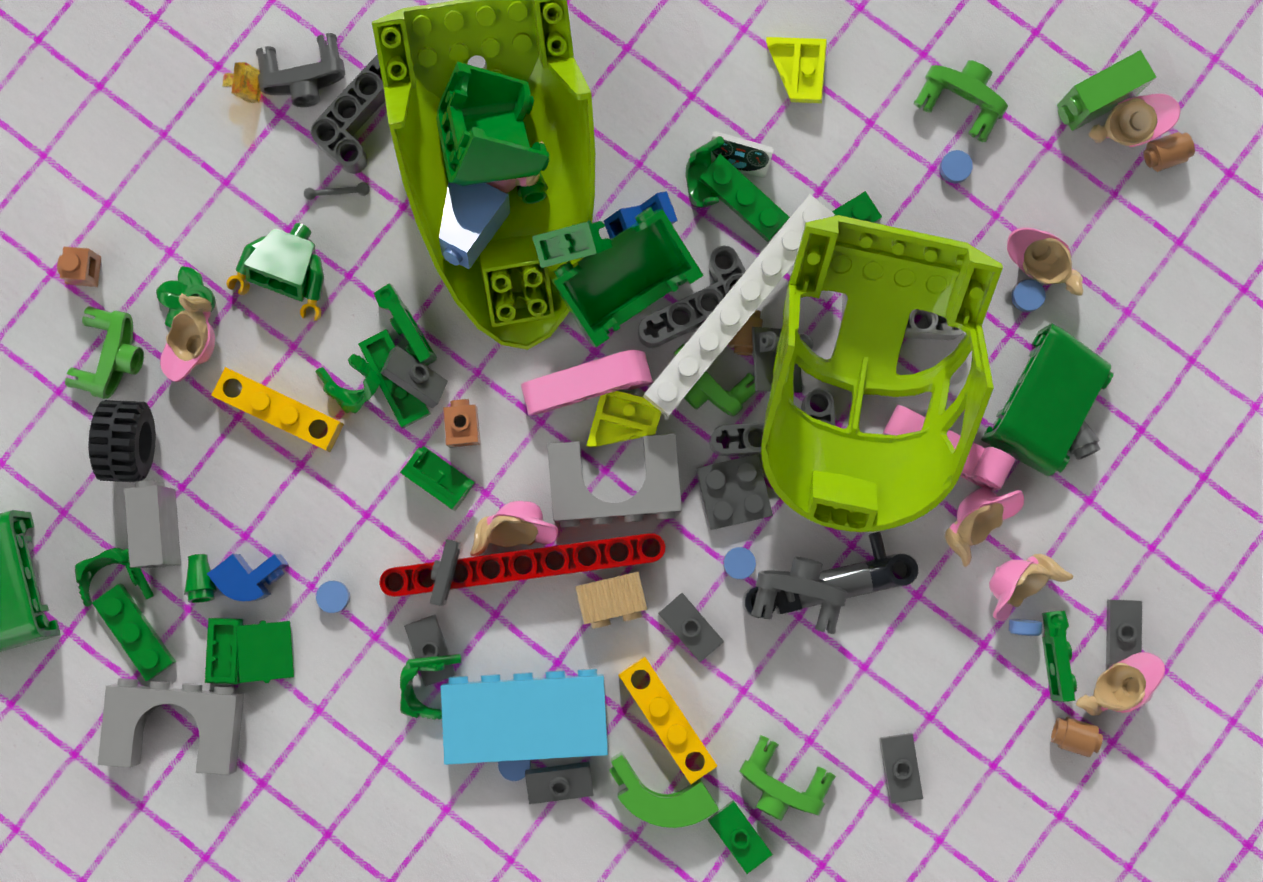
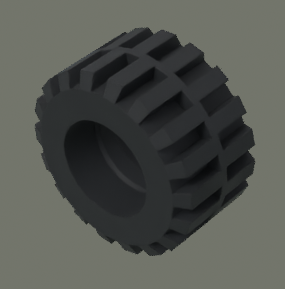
M104 400L99 403L91 421L88 441L90 464L98 480L136 482L143 481L147 477L154 458L156 432L154 418L146 402Z

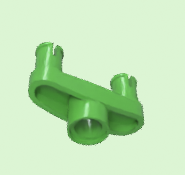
M973 60L967 61L962 72L944 66L932 65L925 76L927 81L913 103L920 109L926 98H928L923 111L931 113L942 90L948 89L978 105L981 112L968 134L975 138L981 128H983L977 138L981 142L988 140V136L998 119H1002L1008 108L1004 99L986 86L993 72L988 67Z
M88 306L84 313L95 317V319L83 316V325L107 331L96 373H91L71 367L67 375L78 377V380L65 378V384L70 388L88 391L92 396L108 399L117 389L124 373L136 375L140 371L144 361V351L141 347L132 345L133 320L129 313L117 310L108 312Z
M682 344L676 351L673 352L674 356L678 354V352L683 348L684 344ZM705 371L685 395L684 399L696 410L709 400L724 413L735 417L743 409L742 405L757 392L755 391V382L749 388H746L755 377L748 372L738 384L728 391L724 390Z
M760 735L759 741L749 760H745L739 770L745 779L763 792L756 808L782 821L789 806L819 816L825 805L823 800L836 776L831 772L826 773L827 770L817 766L806 792L802 791L800 793L767 775L766 768L779 744L770 741L764 752L769 738Z

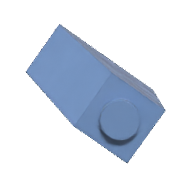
M448 182L439 242L442 256L453 265L460 264L467 269L472 267L510 214L509 194L487 183L462 186Z

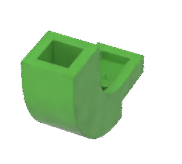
M622 752L611 758L613 767L609 769L610 773L619 786L623 783L626 785L625 789L618 792V799L632 814L647 823L667 828L685 827L701 822L719 810L718 805L701 779L675 793H658L650 790L640 781Z

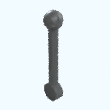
M365 182L359 183L356 187L322 190L306 188L304 190V197L312 200L315 196L359 193V195L365 196L369 193L370 189Z

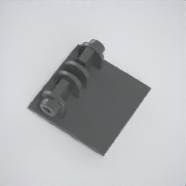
M752 327L755 391L771 392L774 362L782 329ZM800 334L801 339L812 349L814 345L813 340L807 334ZM795 364L794 393H802L801 368Z

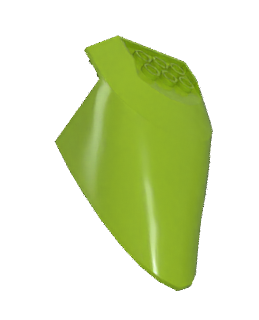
M454 0L402 8L372 21V28L384 86L388 124L402 182L415 222L441 279L455 303L477 329L501 345L529 350L551 337L569 313L568 307L552 282V279L556 277L553 271L566 262L541 268L532 236L590 220L592 223L596 152L592 93L574 58L567 0ZM481 56L485 59V65L482 69L528 82L531 96L534 97V105L530 114L525 115L523 122L530 148L535 142L542 141L549 152L548 166L544 171H541L548 190L546 191V198L534 204H526L522 201V198L517 195V186L507 193L509 194L510 214L472 267L467 269L460 264L453 265L449 263L441 253L439 234L449 181L436 117L440 100L457 61L468 64L471 57ZM582 258L574 259V260H571L570 262H571V264L573 265L574 263H576L577 261L581 260Z

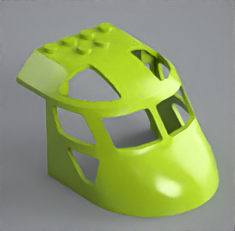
M840 215L805 223L784 303L783 326L777 345L773 368L774 377L765 414L761 445L765 474L770 485L785 504L806 519L825 527L849 532H874L910 523L930 512L946 498L962 473L994 389L982 324L1003 270L1001 263L967 242ZM821 291L843 293L848 297L837 341L831 358L827 360L816 355L801 339L798 331L800 298L813 297L819 299ZM919 309L946 318L947 326L956 327L966 333L955 350L934 367L909 375H899L896 372L905 330L912 310ZM972 351L971 369L966 383L956 400L945 411L951 377ZM795 364L805 373L821 382L852 392L847 428L842 429L814 419L794 405ZM925 392L932 393L922 430L901 435L871 434L860 431L859 422L864 395L904 397L915 396ZM965 410L961 437L956 449H954L947 437V432Z

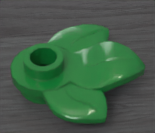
M180 267L178 281H166L156 289V295L160 303L169 308L165 319V325L171 327L173 318L185 310L179 302L181 294H185L187 297L200 296L211 303V312L216 304L215 296L208 287L204 286L201 274L190 267Z

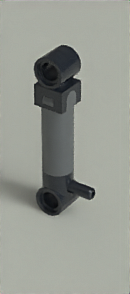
M880 532L869 534L873 560L821 571L819 579L840 587L848 593L847 598L909 585L917 578L918 565L916 560L907 554L886 556L882 535ZM897 561L903 562L907 567V573L902 579L896 578L892 572L893 565ZM757 586L749 588L742 598L743 608L750 616H753L751 614L753 610L751 599L758 591ZM781 590V592H777L773 612L776 608L777 614L789 613L821 605L822 601L819 598Z

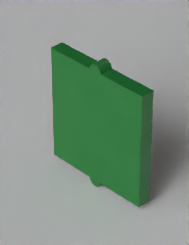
M261 620L259 624L235 626L239 683L254 681L269 683L273 679L294 677L290 621L266 623L265 620Z

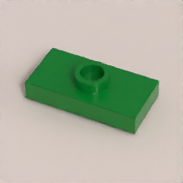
M208 618L205 683L240 684L235 626L243 625V619Z
M734 800L708 819V822L746 874L773 855Z

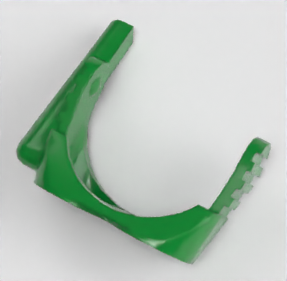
M722 136L716 137L690 153L685 175L690 202L697 208H706L719 203V198L702 184L698 178L711 165V152L724 144Z
M352 354L348 358L349 365L365 376L363 381L364 389L348 390L338 386L324 367L317 369L315 372L324 383V392L335 399L345 413L351 412L356 414L363 404L374 395L381 383V378L364 358H361L360 355Z
M112 548L93 558L83 560L74 567L76 582L79 584L78 588L80 589L79 594H81L80 597L86 607L92 605L89 593L92 578L100 569L111 564L126 566L131 581L135 586H139L146 600L154 596L141 568L130 567L129 549Z
M454 654L407 660L400 676L401 713L415 718L422 716V718L427 717V719L432 718V720L442 719V710L427 707L418 700L413 690V679L418 674V671H441L444 669V665L461 663V655Z

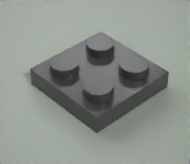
M759 454L696 468L710 530L773 516Z

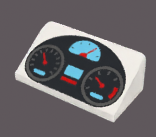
M717 131L713 132L711 140L722 136L724 144L711 152V163L721 154L740 172L761 178L766 176L774 151L773 147Z

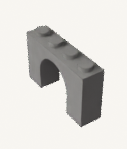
M676 434L643 436L646 469L644 484L635 496L619 503L604 502L593 496L585 486L579 441L547 444L553 521L560 522L561 528L580 526L579 520L592 519L593 525L611 524V518L624 517L625 522L644 521L643 515L656 514V520L676 518L675 512L682 511Z
M119 678L117 684L107 685L105 690L98 765L133 767L140 764L144 726L148 717L159 706L174 704L187 710L195 719L199 729L196 773L230 775L237 770L244 694L234 693L235 687L215 686L214 691H204L201 684L184 683L182 684V689L170 688V682L150 681V686H140L137 679Z

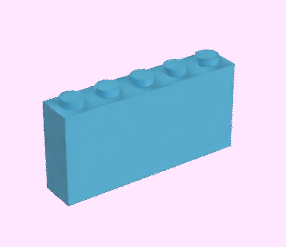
M597 669L578 670V676H565V671L545 672L546 678H533L532 672L514 673L511 680H501L500 674L481 675V681L468 682V676L449 677V683L441 685L444 765L608 755L604 674L597 675Z

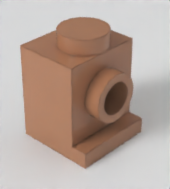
M63 246V253L59 256L57 262L60 278L65 281L66 285L98 287L101 256L89 248Z
M469 399L450 401V407H443L446 445L449 448L481 445L477 406L475 404L470 405ZM459 416L466 418V424L463 427H456L455 420Z

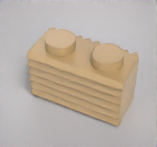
M639 572L575 586L584 624L591 623L592 629L611 625L610 618L622 616L623 621L641 618V611L647 610Z

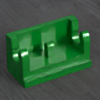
M590 220L532 236L541 268L594 255L613 248L611 239H601L599 229L604 228L605 224L602 221L591 223Z
M424 446L416 450L405 467L400 471L402 475L454 511L457 510L475 485L473 480Z

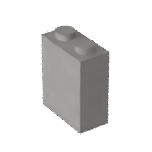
M155 480L136 481L135 487L124 488L130 567L156 568L181 565L175 489L165 487L164 482H155Z

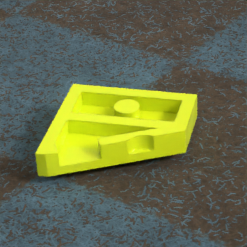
M766 37L767 47L790 101L795 103H822L827 40Z
M621 391L601 395L586 446L593 448L643 438V436L656 435L662 412L643 397Z

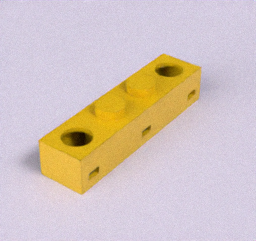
M226 367L211 396L328 452H331L344 426L342 422ZM230 379H236L242 385L241 393L233 398L226 396L224 393ZM316 420H323L328 426L327 434L320 439L312 437L309 431L310 425Z
M645 656L618 673L690 784L717 767L716 762ZM637 670H644L650 675V684L644 689H637L632 685L631 676ZM699 752L703 755L705 764L701 770L691 771L687 768L685 760L688 754Z

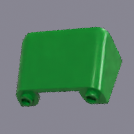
M457 61L440 100L436 117L447 177L450 183L466 186L537 176L547 168L549 152L545 144L535 142L530 148L523 122L525 115L530 114L534 105V97L531 96L527 81Z
M650 207L635 217L637 221L635 224L611 239L613 248L586 256L573 265L568 261L553 271L556 275L552 279L554 286L582 333L593 346L598 347L609 339V328L617 331L620 329L621 324L669 292L677 291L679 289L678 286L685 284L687 281L689 284H692L704 276L663 209L653 211Z
M1053 323L1038 331L1032 342V345L1036 348L1030 351L1028 355L1030 359L1004 408L997 413L996 417L998 418L992 427H987L981 438V441L1008 453L1016 460L1046 476H1051L1056 471L1061 473L1065 469L1070 459L1067 453L1100 390L1107 388L1114 373L1110 372V363Z
M10 510L0 513V652L61 635L58 621H49L43 613L49 611L48 605L41 604L27 546L28 543H32L31 536H25L26 530L34 528L31 512Z

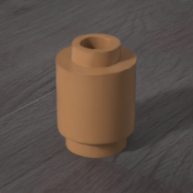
M1176 132L1148 142L1143 156L1146 165L1159 172L1187 162L1190 157L1194 156L1195 146L1188 133L1181 134Z
M756 310L728 343V347L734 349V354L752 356V327H762L761 311Z
M1058 717L1051 734V742L1058 744V748L1086 757H1091L1093 752L1098 753L1103 741V735L1099 734L1098 726L1070 717L1065 719Z

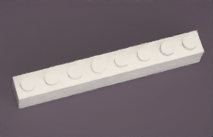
M809 194L645 392L643 397L668 417L794 265L805 223L832 217L835 214Z

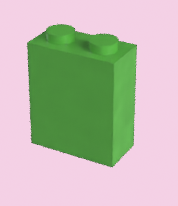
M1137 51L1073 86L1057 104L1059 108L1058 114L1065 125H1069L1070 129L1074 131L1113 110L1118 103L1132 97H1137L1157 78L1142 51Z

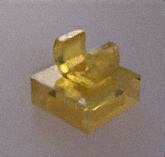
M236 62L234 74L225 73L222 86L232 87L231 93L248 103H260L261 91L258 82L260 70L246 62Z

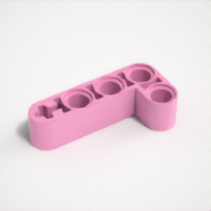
M628 350L521 384L528 415L531 416L618 390L641 388L652 384L653 380L645 352Z
M897 405L883 434L901 435L920 431L923 428L925 417L911 409ZM948 430L947 437L954 449H956L961 436ZM973 442L960 477L982 488H987L991 491L999 490L1016 459L997 448H983Z

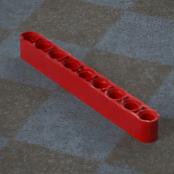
M647 533L460 558L457 561V565L462 564L467 568L468 577L462 583H458L453 579L450 590L653 563L663 557L666 545L659 535ZM654 539L659 543L660 552L657 556L647 557L643 554L642 544L645 540ZM617 543L624 544L629 551L628 557L621 562L613 560L610 556L611 547ZM586 547L594 549L597 555L596 561L590 566L582 565L578 559L579 552ZM552 552H560L564 556V565L559 570H552L547 565V557ZM521 556H527L532 561L531 571L524 575L518 573L515 568V562ZM490 560H495L500 565V573L493 579L486 577L483 571L485 563ZM435 562L389 568L380 577V588L384 594L392 597L430 593L433 591L434 584L431 587H425L420 581V575L425 569L429 568L432 570ZM394 573L400 574L404 580L403 587L396 592L388 584L390 576Z

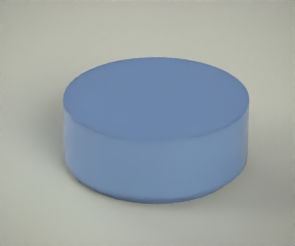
M960 150L947 153L940 163V174L950 183L957 184L965 181L973 169L970 156Z
M1031 279L1020 282L1012 291V302L1022 312L1035 311L1042 306L1046 297L1043 286Z
M736 547L727 552L723 560V566L730 577L744 579L754 572L756 560L750 550Z
M339 581L323 583L316 593L318 606L328 613L342 611L347 607L350 600L348 588Z
M1009 619V631L1018 635L1039 636L1042 634V622L1027 619Z
M531 760L498 762L501 775L510 781L523 779L525 777V770L531 767Z

